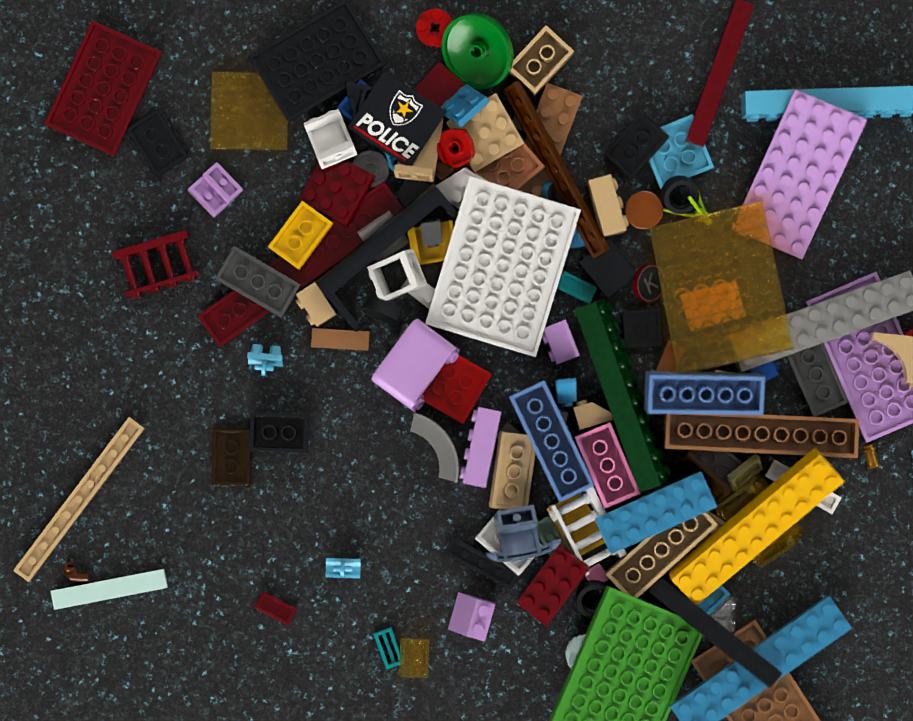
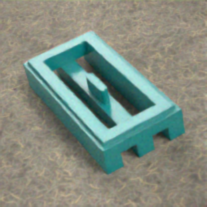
M392 627L373 633L386 670L403 664L404 660ZM388 632L390 634L391 640L393 642L395 651L399 659V661L397 662L394 658L392 649L386 636V633ZM380 635L384 639L392 664H389L379 639Z

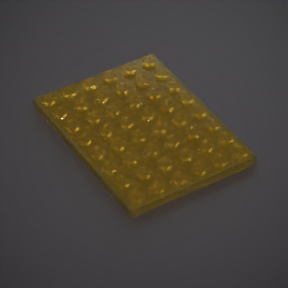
M762 201L650 228L678 373H690L794 349Z

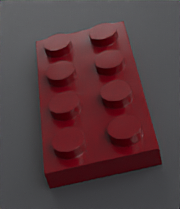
M560 544L516 603L547 627L591 567Z

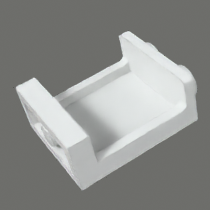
M339 109L328 111L326 114L317 118H311L304 123L322 169L357 155Z

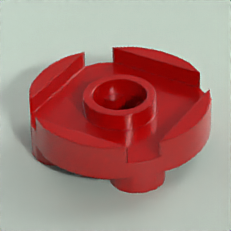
M441 9L427 10L418 18L416 34L424 45L435 48L442 47L443 34L453 20L449 14ZM432 24L440 26L438 33L430 31Z
M453 128L441 134L440 141L437 143V152L444 163L457 168L468 164L475 156L474 142L467 130ZM454 143L459 146L458 152L452 148L455 146Z

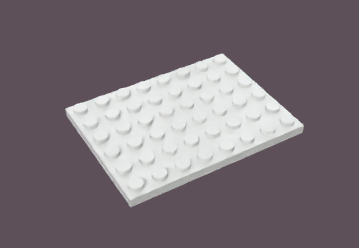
M469 176L425 324L536 357L581 209Z

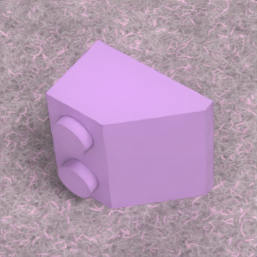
M566 320L544 329L542 339L544 344L548 343L551 351H548L551 362L555 361L557 365L580 356Z
M458 592L448 629L467 637L485 641L495 602Z

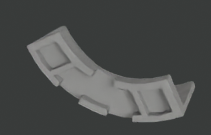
M414 413L410 431L424 437L434 448L439 460L438 478L457 483L459 473L458 457L450 437L436 422L421 414Z

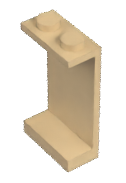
M444 117L412 166L404 165L399 161L398 164H395L394 173L396 178L434 183L438 159L437 143H439Z

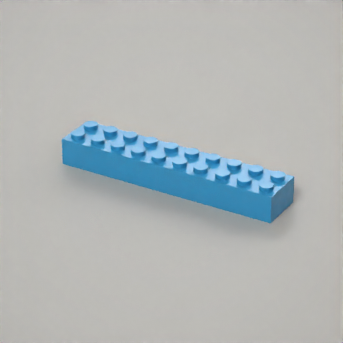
M825 596L753 646L752 649L783 673L780 676L782 678L851 630L852 627L831 597ZM733 660L669 706L679 721H720L762 692L767 686Z

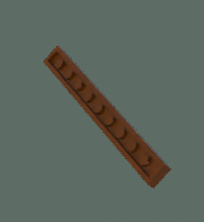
M520 80L515 81L505 88L503 92L540 161L545 165V170L563 204L581 209L576 228L592 258H597L610 250Z

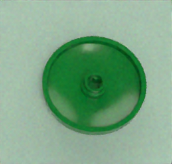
M480 13L464 14L452 21L443 34L442 55L449 71L465 85L468 84L476 89H488L503 81L511 71L514 59L511 40L505 29L493 18Z

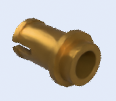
M874 444L862 446V453L865 455L868 469L880 466L875 451L877 448L874 447Z

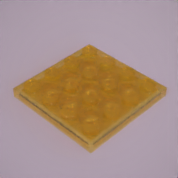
M212 72L210 149L287 151L288 122L257 73Z

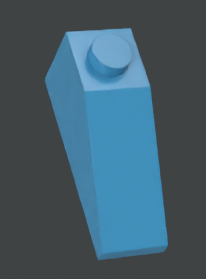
M576 378L554 381L557 404H561V407L573 406L572 402H577Z

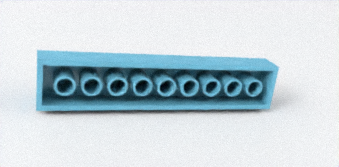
M913 86L798 89L854 114L861 115L864 118H873V116L881 114V118L892 117V115L900 114V117H910L913 114ZM794 90L745 91L741 95L742 119H747V122H756L761 118H766V121H777V119L782 118Z

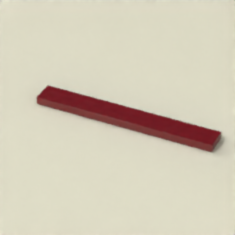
M735 0L688 130L686 142L702 148L705 145L754 7L751 3Z

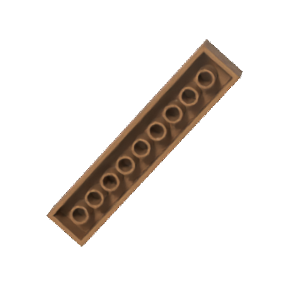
M664 414L663 449L805 456L816 447L824 457L858 458L859 419L764 414Z

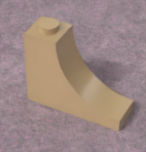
M871 332L869 340L885 345L897 356L903 369V383H909V387H913V336Z

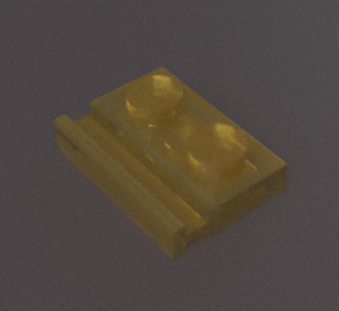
M401 638L399 677L428 678L429 639Z

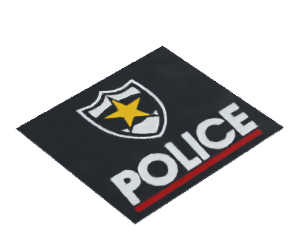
M384 71L347 128L402 164L412 166L447 112Z

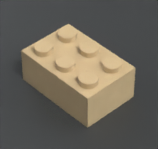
M546 25L513 60L509 73L517 81L520 80L521 84L535 96L571 58L574 50Z
M610 174L588 180L587 188L598 227L604 238L624 233L629 224L626 215L622 216L623 202L621 197H617L616 194L618 189L616 178H612Z

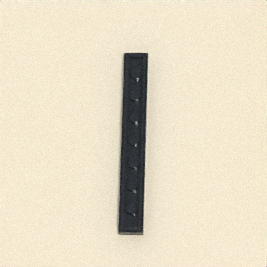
M660 577L648 590L649 594L771 689L783 674L663 578Z

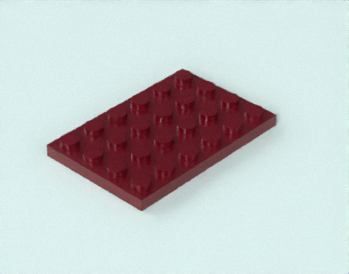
M92 20L44 125L115 157L161 58L162 52Z

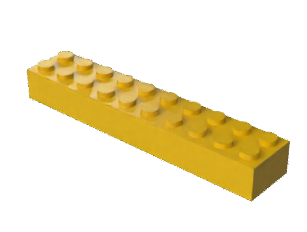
M815 447L668 571L671 580L694 604L698 605L844 483V480Z

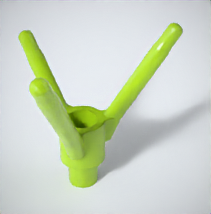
M700 193L699 206L691 196H688L696 211L693 214L687 212L677 215L690 217L695 220L698 219L701 223L704 222L707 226H710L713 220L706 212ZM663 207V211L675 214L671 212L668 208Z

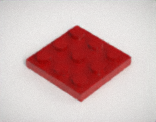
M458 356L454 363L444 364L424 391L423 400L464 424L492 374L465 358Z

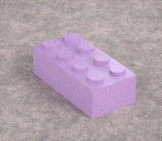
M478 407L477 411H473L472 422H475L474 429L469 430L468 440L471 441L470 448H466L464 454L467 464L466 467L462 466L460 478L463 479L465 484L486 488L501 416L500 411Z

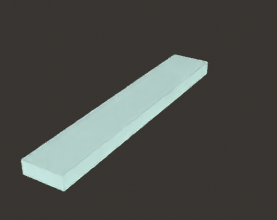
M165 569L52 590L51 596L54 610L164 589L168 588Z

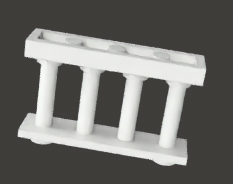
M593 487L585 490L582 497L559 509L555 505H550L551 511L548 512L552 521L557 522L571 552L582 561L583 559L578 550L603 538L601 532L598 531L574 543L569 534L594 521L595 518L606 514ZM585 503H590L593 509L591 514L565 526L561 518L562 515ZM607 548L583 562L591 566L610 555H616L617 558H621L627 555L625 549L610 554Z

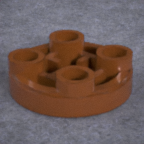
M640 191L633 194L626 202L625 215L633 227L640 230L650 229L660 222L663 216V205L659 197L654 193Z

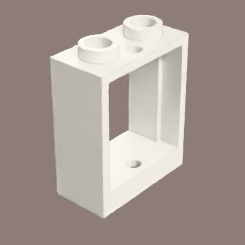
M414 249L402 251L367 267L369 277L376 288L377 297L386 301L427 284ZM400 259L410 285L390 293L380 267Z

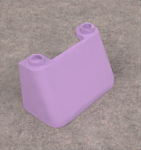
M415 319L375 371L372 381L415 412L423 406L425 402L423 400V393L445 363H454L457 360L460 350L422 321Z

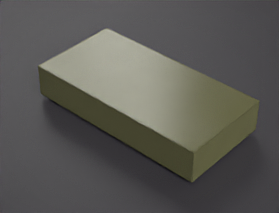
M754 454L727 475L729 486L734 492L763 470L760 456Z

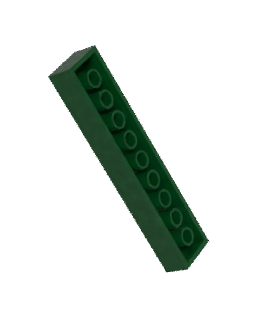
M607 299L575 309L638 490L642 492L660 486L671 480V471L664 462V451L658 445V434L652 428L651 415L644 410V395L640 393L638 378L631 369L632 361L625 352L626 344L623 338H620L618 332L620 330L619 324L612 315V305Z

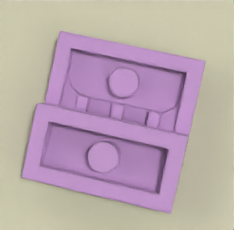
M216 162L199 180L188 188V191L215 218L243 189Z

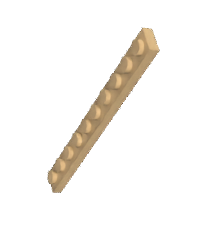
M128 417L15 567L14 572L26 581H31L145 428L131 417Z

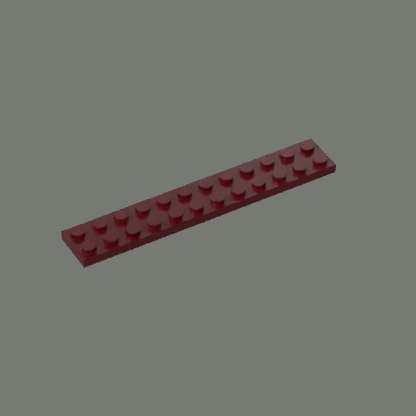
M382 182L365 195L349 226L334 219L330 220L333 226L300 270L282 257L277 258L268 266L301 284L299 288L301 290L363 242L357 231L387 211H390L392 216H394L403 207L385 182ZM233 290L197 317L221 348L270 311Z

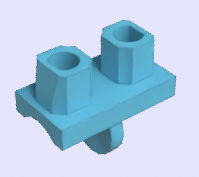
M253 344L251 351L248 352V364L255 365L254 370H261L262 376H266V371H274V367H283V356L281 355L280 346H270V354L262 353V345Z
M326 558L325 577L360 578L361 559Z

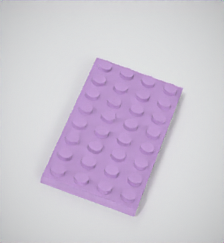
M795 89L733 224L732 230L803 259L867 119Z
M874 272L805 302L806 306L809 307L879 282L880 278L877 272ZM896 317L824 342L849 401L855 419H859V429L865 443L913 423V387H909V383H903V369L899 359L885 345L869 340L871 332L904 335Z

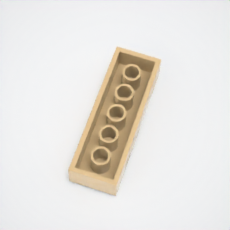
M705 512L637 542L626 552L627 555L621 557L606 571V575L621 592L638 598L718 524L708 512Z

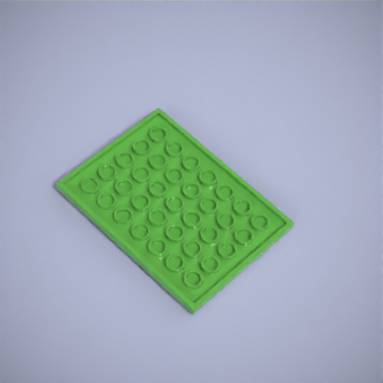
M606 586L549 721H666L671 711L669 705L677 697L703 635L675 613Z

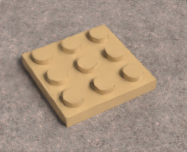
M497 93L488 97L489 103L462 127H459L451 120L446 122L450 129H465L474 142L475 156L470 160L469 164L474 172L479 171L525 144Z

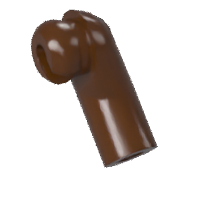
M72 562L64 564L63 571L70 581L89 582V573L79 572Z

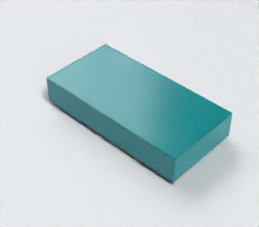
M563 271L557 289L590 304L598 287Z

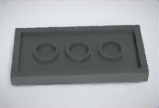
M236 246L231 250L215 278L217 281L281 318L301 284Z
M824 343L787 356L812 417L849 403Z

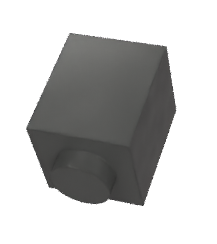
M439 217L422 219L420 224L423 245L429 248L439 246V244L443 243Z

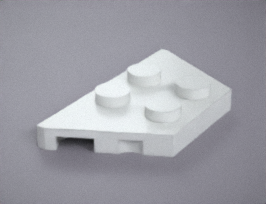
M468 167L461 169L436 185L446 199L458 209H460L469 176L485 180Z

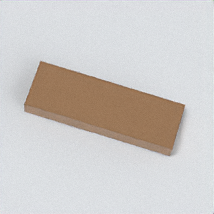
M312 328L311 347L369 351L370 332Z

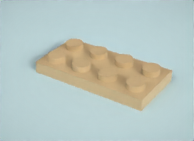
M499 432L489 501L490 508L508 510L528 506L536 452L527 434Z

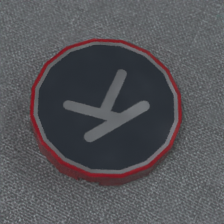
M644 264L639 267L634 275L636 278L632 284L633 292L637 299L644 302H653L662 295L665 288L664 272L655 264Z

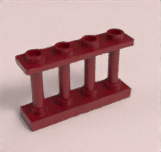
M187 230L112 252L114 259L120 260L123 263L131 291L125 292V296H131V299L141 297L142 293L149 291L151 294L161 291L160 287L166 285L168 288L178 286L179 281L186 280L188 283L197 280V276L201 275L200 271L193 272L185 246L186 240L190 239ZM175 243V246H178L186 274L177 277L174 276L167 252V245ZM157 249L160 252L167 280L156 282L148 256L150 250ZM137 254L142 259L149 285L141 288L137 286L130 262L131 256Z

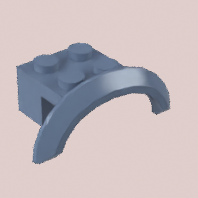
M534 505L498 511L494 516L502 554L495 551L486 553V555L496 562L523 560L555 550L562 540H552L550 543L540 546L536 529L538 521Z

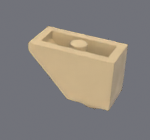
M587 400L576 402V407H573L579 430L614 420L611 412L593 402L587 403Z

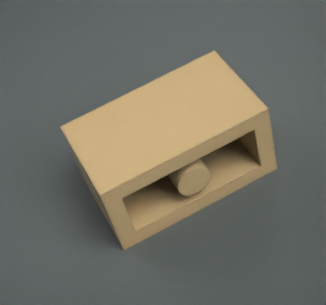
M315 282L296 294L298 298L295 301L301 310L303 308L306 309L308 313L306 318L311 325L315 324L319 327L337 315Z

